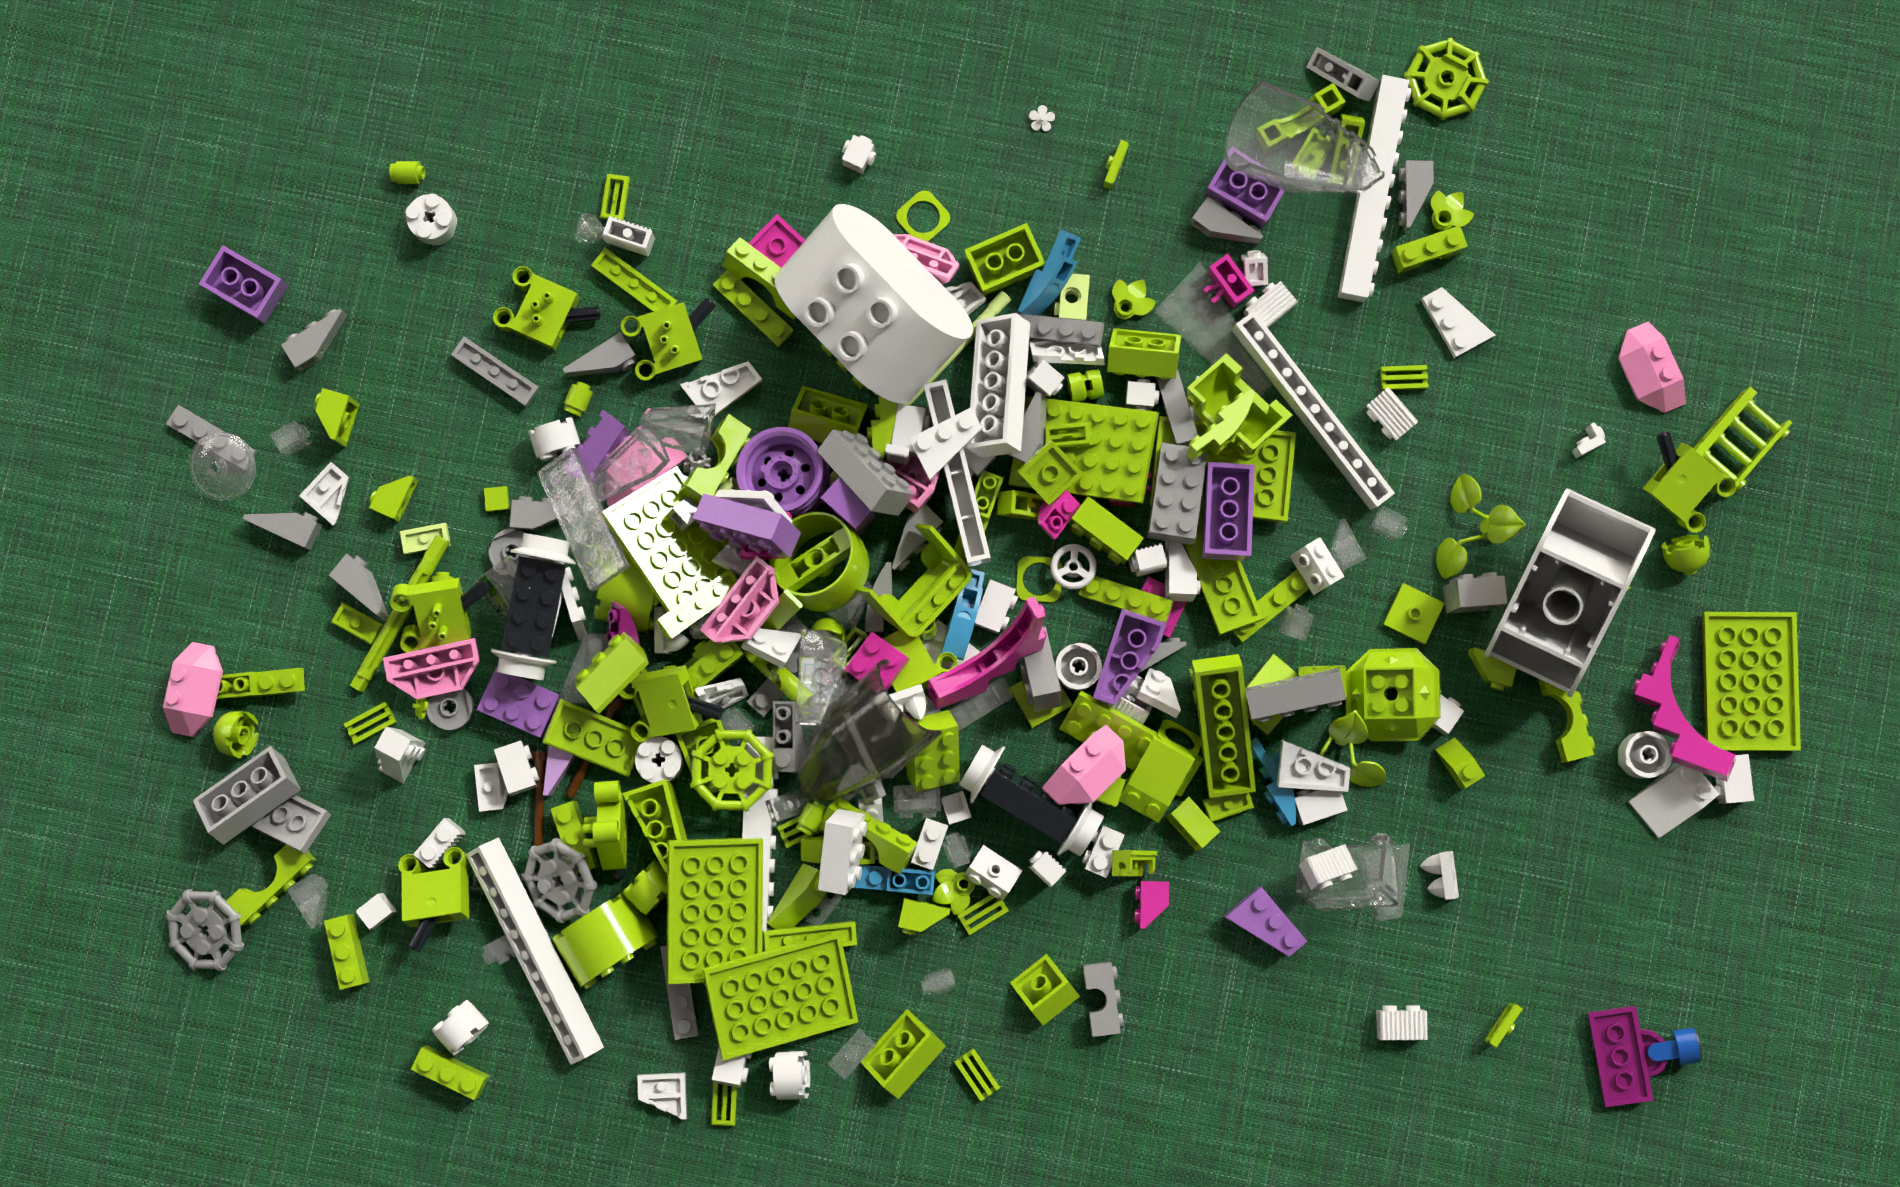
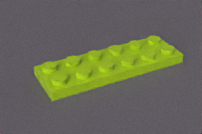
M1199 512L1196 539L1193 545L1183 544L1197 572V580H1200L1201 591L1220 636L1263 620V615L1241 561L1201 559L1203 513Z
M1081 690L1059 729L1084 743L1093 733L1107 725L1123 740L1125 766L1134 770L1154 736L1157 737V732ZM1173 742L1175 745H1177V746H1179V747H1181V748H1184V747H1182L1181 745H1179V744ZM1199 755L1195 758L1176 795L1182 796L1201 765L1203 758Z

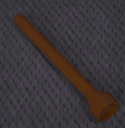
M616 696L606 706L608 709L604 717L613 720L615 713H619L620 709L623 710L626 701ZM582 760L566 792L568 798L575 797L591 762Z
M532 751V761L536 765L540 779L536 781L537 787L535 788L533 846L543 844L545 796L543 795L548 752Z

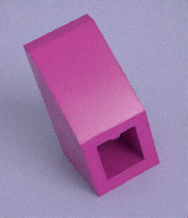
M1065 490L1050 505L1046 501L1039 508L1038 524L1052 539H1056L1081 505Z
M1139 881V886H1135V900H1139V909L1134 911V923H1138V928L1145 929L1169 906V882Z

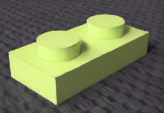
M447 523L400 531L403 553L405 555L427 551L435 535H439L450 542Z

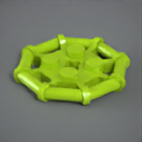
M1453 38L1418 47V52L1409 69L1404 72V78L1409 80L1408 86L1411 88L1413 105L1436 115L1440 120H1445L1448 117L1465 112L1472 113L1476 109L1475 106L1489 82L1485 77L1479 59V52H1474L1453 41ZM1446 50V54L1443 57L1434 58L1431 55L1432 53ZM1452 51L1466 57L1467 59L1462 60L1452 55ZM1426 59L1429 64L1425 72H1417L1422 61ZM1469 63L1472 64L1476 77H1471L1468 73L1467 65ZM1450 74L1452 82L1444 83L1441 75ZM1416 79L1423 80V87L1426 92L1422 95ZM1469 84L1475 85V88L1470 98H1468L1465 92ZM1431 96L1441 101V108L1425 99ZM1456 99H1460L1463 103L1447 108L1448 102H1453Z
M717 728L708 739L695 751L692 750L691 752L692 783H690V786L705 799L713 811L745 810V812H748L750 807L768 790L773 788L772 757H774V754L755 737L750 729L745 731L719 730ZM723 739L743 741L740 747L725 746ZM719 741L721 749L711 758L705 756L704 754ZM747 742L761 755L760 757L754 759L745 750ZM702 760L709 762L708 777L701 779ZM763 761L762 780L756 778V764ZM731 763H734L735 767L739 768V772H736L734 777H730V774L725 772V768L730 767ZM711 782L720 791L717 798L703 784ZM753 782L760 785L745 799L743 792ZM724 794H739L741 801H725L722 798Z

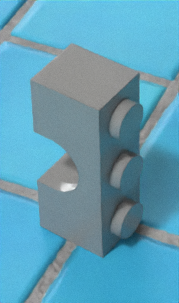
M1110 961L1082 965L1085 988L1099 989L1105 995V1003L1102 1008L1096 1011H1088L1092 1037L1121 1033L1120 1027H1124L1122 1013H1118L1117 1004H1121L1119 989L1115 990L1114 980H1118L1116 966H1112Z

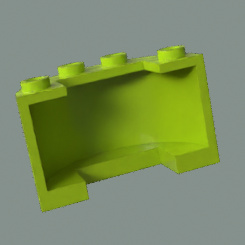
M1227 353L1187 387L1188 397L1186 401L1201 420L1200 425L1205 431L1214 424L1217 417L1216 412L1223 405L1229 406L1238 394L1242 392L1245 394L1252 389L1241 379L1243 368ZM1255 392L1253 402L1240 431L1227 447L1242 455L1251 454L1292 417V414L1277 400L1269 405Z
M620 542L618 546L613 544L596 597L600 600V605L595 606V619L610 623L608 612L611 609V602H617L627 609L636 630L649 634L650 630H654L653 608L654 606L658 607L660 601Z
M620 893L615 899L605 902L562 930V933L554 936L551 941L579 986H584L585 989H588L598 982L596 977L601 975L603 978L613 972L614 968L612 966L616 963L621 962L623 965L634 958L632 953L643 947L646 951L657 943L655 939L660 935L648 916L641 913Z

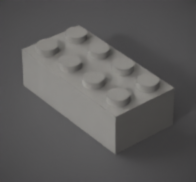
M832 430L817 452L871 511L899 516L914 496V493L908 488L909 484L894 473L895 469L881 459L882 455L876 449L871 448L867 444L868 440L866 437L859 433L856 435L851 434L845 430L843 432Z
M1168 443L1161 444L1147 538L1193 545L1197 533L1207 452L1192 462L1186 456L1189 450L1188 446Z
M1339 668L1247 687L1245 691L1251 718L1257 719L1258 722L1271 720L1272 715L1280 714L1281 717L1291 716L1295 714V710L1303 708L1304 712L1318 710V705L1327 704L1328 707L1338 706L1342 704L1341 700H1346Z
M269 746L196 797L193 802L207 832L224 845L301 789L286 759L272 746Z

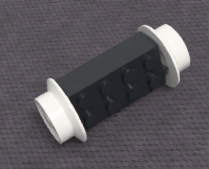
M523 533L521 547L510 550L511 553L530 556L533 559L522 556L518 557L501 649L515 651V653L491 649V652L499 657L497 672L544 680L546 666L556 664L557 661L534 655L549 656L566 565L553 563L552 561L576 564L574 560L568 557L570 542Z
M982 745L959 784L971 792L970 803L974 802L981 788L986 784L981 793L982 797L1062 843L1058 850V855L1066 850H1070L1081 856L1095 835L1104 816L1092 809V803H1086L1079 814L1076 804L1058 805L1042 790V787L1035 784V779L1028 775L1022 776L1016 773V769L1008 763L1001 764L999 762L997 767L994 768L1005 747L1003 746L994 752Z

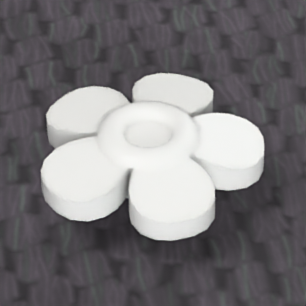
M1044 105L1038 107V112L1033 110L1029 114L1031 120H1036L1031 124L1032 129L1035 131L1039 130L1040 127L1043 131L1050 130L1051 124L1049 122L1055 119L1053 112L1046 114L1047 107Z

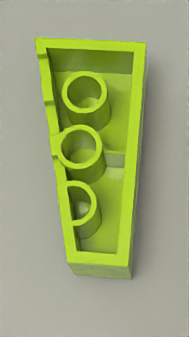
M667 779L622 794L667 874L668 840H687L674 786Z

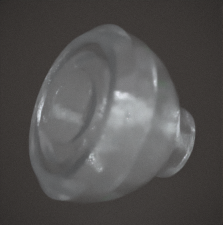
M582 213L577 220V232L574 236L582 244L585 242H598L603 239L604 227L593 215Z

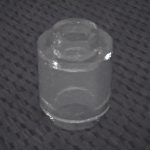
M958 832L945 836L946 841L942 842L947 859L949 863H952L953 868L970 863L969 857L971 854L965 836H959Z
M943 968L923 975L924 980L920 981L923 993H928L930 998L949 992L951 988L956 987L951 969L945 970Z

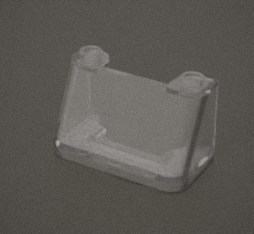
M1377 833L1370 838V844L1346 846L1358 870L1352 874L1353 878L1345 883L1340 884L1338 880L1333 882V886L1326 890L1320 891V888L1311 890L1301 872V868H1299L1296 893L1315 909L1328 911L1394 907L1398 905L1399 887L1394 841L1387 834ZM1321 838L1303 841L1300 864L1308 857L1335 847H1331Z

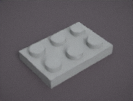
M293 795L251 826L277 841L306 854L332 814L317 805Z

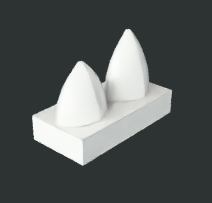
M662 606L654 607L655 653L666 655L672 654V652L686 646L689 643V639L680 633L671 640L666 637L655 622L667 613Z
M921 684L877 699L883 718L895 724L899 723L903 713L907 711L914 718L921 720L925 714L926 705H928Z
M1453 851L1441 852L1421 863L1420 868L1432 874L1442 875L1441 878L1434 880L1429 885L1428 891L1435 896L1445 898V900L1459 897Z

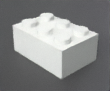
M837 809L825 822L818 890L846 895L851 888H854L855 883L860 881L862 867L859 864L860 858H863L865 851L862 838L866 835L868 825L867 822H864V813Z

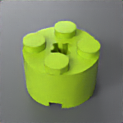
M654 860L635 877V885L631 883L622 892L641 913L647 916L667 896V874L663 867Z

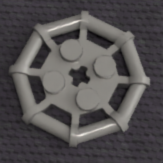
M554 838L551 842L540 846H532L528 851L529 858L525 871L521 876L532 897L534 908H539L551 915L558 923H564L568 919L588 914L594 889L597 888V882L593 880L585 860V854H580L562 843V840ZM551 851L554 852V858L550 859L545 854ZM537 860L541 864L539 873L534 872ZM578 870H579L580 873H581V876H580V877H579L578 874H577V871H578ZM558 876L561 877V881L563 882V884L559 883L557 878ZM582 888H583V889H584V893H583V896H582V898H581L580 894H581V890H582ZM549 899L558 905V909L552 906L551 904L547 903L546 900ZM573 902L576 907L567 910V903Z
M185 890L182 894L183 896L165 915L168 919L170 943L168 945L189 964V968L192 970L216 969L219 972L223 971L238 951L243 950L244 943L241 939L240 918L242 916L221 897V893L217 890L213 892ZM198 901H208L209 906L203 907ZM189 904L191 911L187 915L182 914L181 911ZM178 922L182 923L180 928L181 938H179ZM229 923L231 924V936L230 932L227 933V927H229ZM208 926L207 932L209 935L203 932L202 927ZM182 942H186L195 951L194 955L182 944ZM225 944L229 945V949L222 954V947ZM212 954L214 960L202 959V956Z

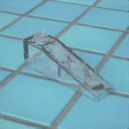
M801 629L795 724L820 725L830 698L846 667L847 644L825 630Z

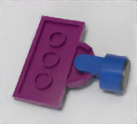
M1635 1005L1587 1012L1605 1107L1653 1101L1649 1077L1663 1071L1668 1060L1676 1059L1679 1066L1700 1063L1702 1060L1700 1039L1696 1029L1693 1027L1672 1030V1040L1664 1041L1659 1034L1649 1029H1640Z

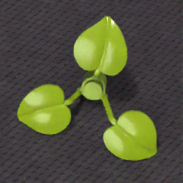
M1461 474L1457 478L1451 491L1450 502L1456 512L1464 514L1470 509L1472 513L1484 519L1480 523L1482 535L1461 539L1458 542L1453 538H1447L1440 544L1436 554V563L1439 573L1444 579L1459 574L1466 566L1467 551L1461 546L1462 544L1479 539H1489L1492 543L1502 544L1512 539L1526 526L1525 522L1507 505L1496 506L1489 515L1476 510L1474 506L1478 505L1481 501V489L1478 483L1467 474Z
M1354 710L1350 714L1331 722L1329 725V738L1319 755L1323 756L1333 739L1338 745L1344 746L1348 744L1351 765L1353 766L1350 767L1349 780L1365 787L1378 786L1386 782V772L1382 766L1371 761H1362L1358 764L1355 761L1353 744L1363 743L1368 738L1366 724L1357 711Z

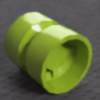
M1099 368L1087 370L1085 375H1082L1080 372L1067 374L1069 395L1072 402H1084L1086 397H1089L1091 400L1104 398V388ZM1089 380L1090 390L1086 391L1084 381Z

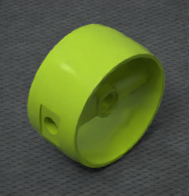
M811 512L794 518L792 524L801 534L791 557H786V559H769V565L775 571L777 585L783 592L787 589L803 604L802 607L812 611L828 612L847 605L859 594L856 589L858 586L863 587L868 577L869 556L863 541L847 523L829 513ZM835 532L793 560L797 551L808 540L822 533ZM849 557L845 570L830 586L813 593L796 592L818 576L825 577L829 575L835 565Z

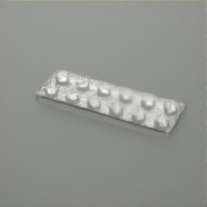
M568 449L540 469L537 474L566 539L570 542L571 550L589 590L595 591L630 566L616 536L601 516V513L604 511L603 506L577 449Z

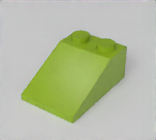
M1273 654L1246 685L1245 691L1247 687L1298 677L1299 675ZM1246 696L1248 723L1263 736L1269 735L1283 717L1280 714L1272 715L1271 720L1263 722L1252 719Z
M1154 736L1125 783L1119 801L1159 823L1195 758Z

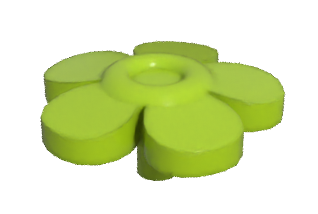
M427 698L416 699V704H412V708H416L415 716L421 720L424 719L428 708Z

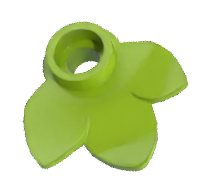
M1437 191L1431 198L1430 206L1434 212L1431 221L1438 230L1443 231L1451 226L1456 227L1459 225L1463 227L1474 216V213L1463 209V192L1452 193L1445 197L1442 192ZM1439 217H1445L1446 223H1441Z
M1119 279L1113 286L1112 295L1115 300L1113 309L1116 316L1121 319H1129L1133 315L1144 316L1156 304L1155 300L1145 297L1146 284L1144 280L1135 281L1127 286L1125 282ZM1127 305L1129 307V310L1127 312H1123L1121 310V306Z
M952 869L939 871L935 874V877L940 885L934 891L932 900L939 904H950L953 914H960L968 907L970 903L969 894L973 892L975 884L968 879L965 872L956 873ZM962 879L968 881L967 888L963 889L959 886V882Z

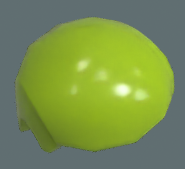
M823 618L813 624L809 639L813 640L814 646L820 645L824 648L834 649L844 642L845 629L837 620Z

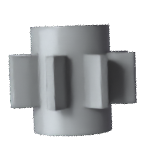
M693 451L689 456L684 457L683 471L690 474L697 467L709 469L711 468V458H706L705 452Z

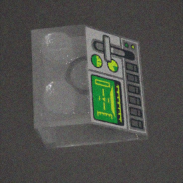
M510 556L501 560L472 583L475 586L478 582L484 580L489 584L491 590L483 598L500 620L508 614L517 567Z

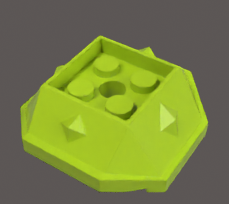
M1417 648L1369 649L1346 671V715L1354 710L1357 711L1366 724L1368 739L1372 742L1420 741L1441 718L1440 670ZM1391 688H1396L1398 696L1395 700L1390 701L1387 698V691Z

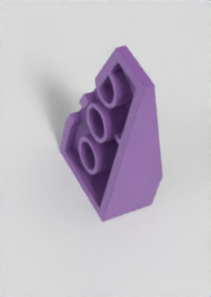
M1122 609L1093 698L1116 705L1160 646L1167 623Z

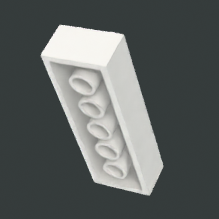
M1017 313L977 320L970 408L972 407L982 430L967 444V449L981 458L1021 452L1030 323Z

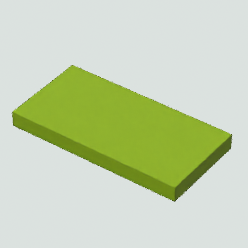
M562 699L558 701L542 741L544 744L626 777H629L635 763L636 752L643 743L636 741L632 737L631 727Z

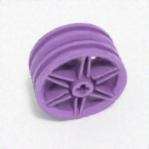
M775 427L758 433L744 446L737 461L736 477L740 490H766L773 494L775 500L782 494V500L777 503L785 512H789L792 515L793 520L800 515L815 512L822 505L820 497L830 487V470L827 462L817 452L819 448L808 435L789 427ZM789 450L794 452L792 457L786 456L785 453ZM770 457L771 460L765 465L764 460ZM809 465L810 470L808 472H803L804 469ZM759 481H766L765 486L760 487L758 484ZM796 488H803L805 492L798 494Z

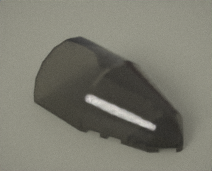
M888 659L878 662L826 711L797 767L799 794L802 797L821 802H831L878 782L890 779L942 734L940 730L926 729L915 723L891 699L880 676V672L890 664Z

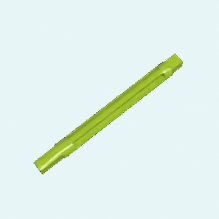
M435 535L407 585L428 582L450 544L448 540ZM400 596L399 599L406 600L407 598H405L404 596ZM413 605L405 612L392 610L350 686L358 691H365L411 612Z

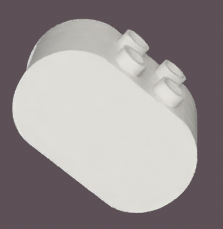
M836 205L775 275L777 291L790 311L858 381L879 396L895 403L904 404L910 402L973 333V326L968 314L947 289L884 225L866 212L850 205Z
M1566 488L1489 643L1484 657L1489 658V656L1501 660L1566 691L1567 696L1572 697L1617 611L1656 529Z

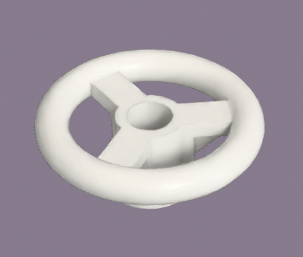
M1065 545L1053 555L1050 565L1051 573L1054 580L1062 587L1080 589L1093 580L1096 573V560L1091 551L1082 545ZM1071 551V559L1066 562L1063 568L1058 570L1057 565L1060 557L1064 553ZM1078 552L1087 557L1090 565L1089 572L1083 569L1081 562L1078 560ZM1076 564L1078 569L1072 571L1069 569V566ZM1067 575L1070 578L1081 576L1084 579L1072 583L1064 580L1062 576Z

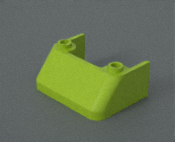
M919 523L914 527L929 542L921 553V560L928 570L899 600L890 594L878 596L869 588L858 586L856 589L878 615L905 635L912 637L922 634L964 589L972 577L969 566L931 525Z

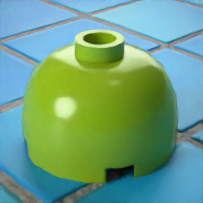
M1685 535L1673 538L1672 544L1667 545L1664 542L1661 545L1662 554L1667 565L1675 571L1683 572L1684 575L1697 573V569L1702 568L1710 556V543L1707 536H1704L1703 540L1699 539L1698 535Z
M231 711L222 715L213 728V739L217 749L235 758L249 755L258 739L259 733H254L255 725H258L257 719L253 714L244 711Z

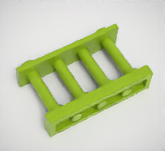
M1751 387L1739 394L1693 448L1721 473L1736 481V492L1745 485V477L1776 441H1781L1790 432L1788 427L1793 423L1787 420L1779 425L1754 404L1752 398L1757 392ZM1742 410H1748L1773 432L1766 442L1739 420L1738 414ZM1728 426L1735 428L1759 449L1751 459L1725 438L1723 432ZM1713 443L1715 445L1719 444L1744 465L1736 476L1710 454L1709 448Z

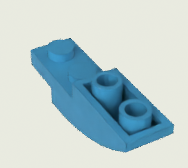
M1060 229L1043 271L1036 269L1018 309L1019 312L1039 315L1060 294L1078 263L1072 258L1081 240L1080 237Z
M971 569L972 577L970 582L954 599L941 654L950 652L958 660L962 661L968 648L983 592L982 585L985 573Z
M1257 737L1250 740L1252 760L1256 759L1260 764L1259 772L1263 778L1271 781L1263 787L1266 791L1263 794L1270 805L1274 803L1278 809L1276 815L1281 823L1293 826L1296 824V805L1293 788L1277 786L1280 756L1277 752L1268 756Z
M859 865L862 867V875L860 881L855 883L854 888L933 895L935 871L904 869L898 874L884 866Z

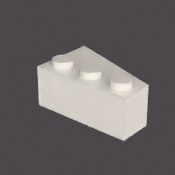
M386 727L374 747L376 757L379 758L377 763L381 765L379 771L404 784L416 760L419 761L423 757L426 750L423 747L426 743L403 730Z

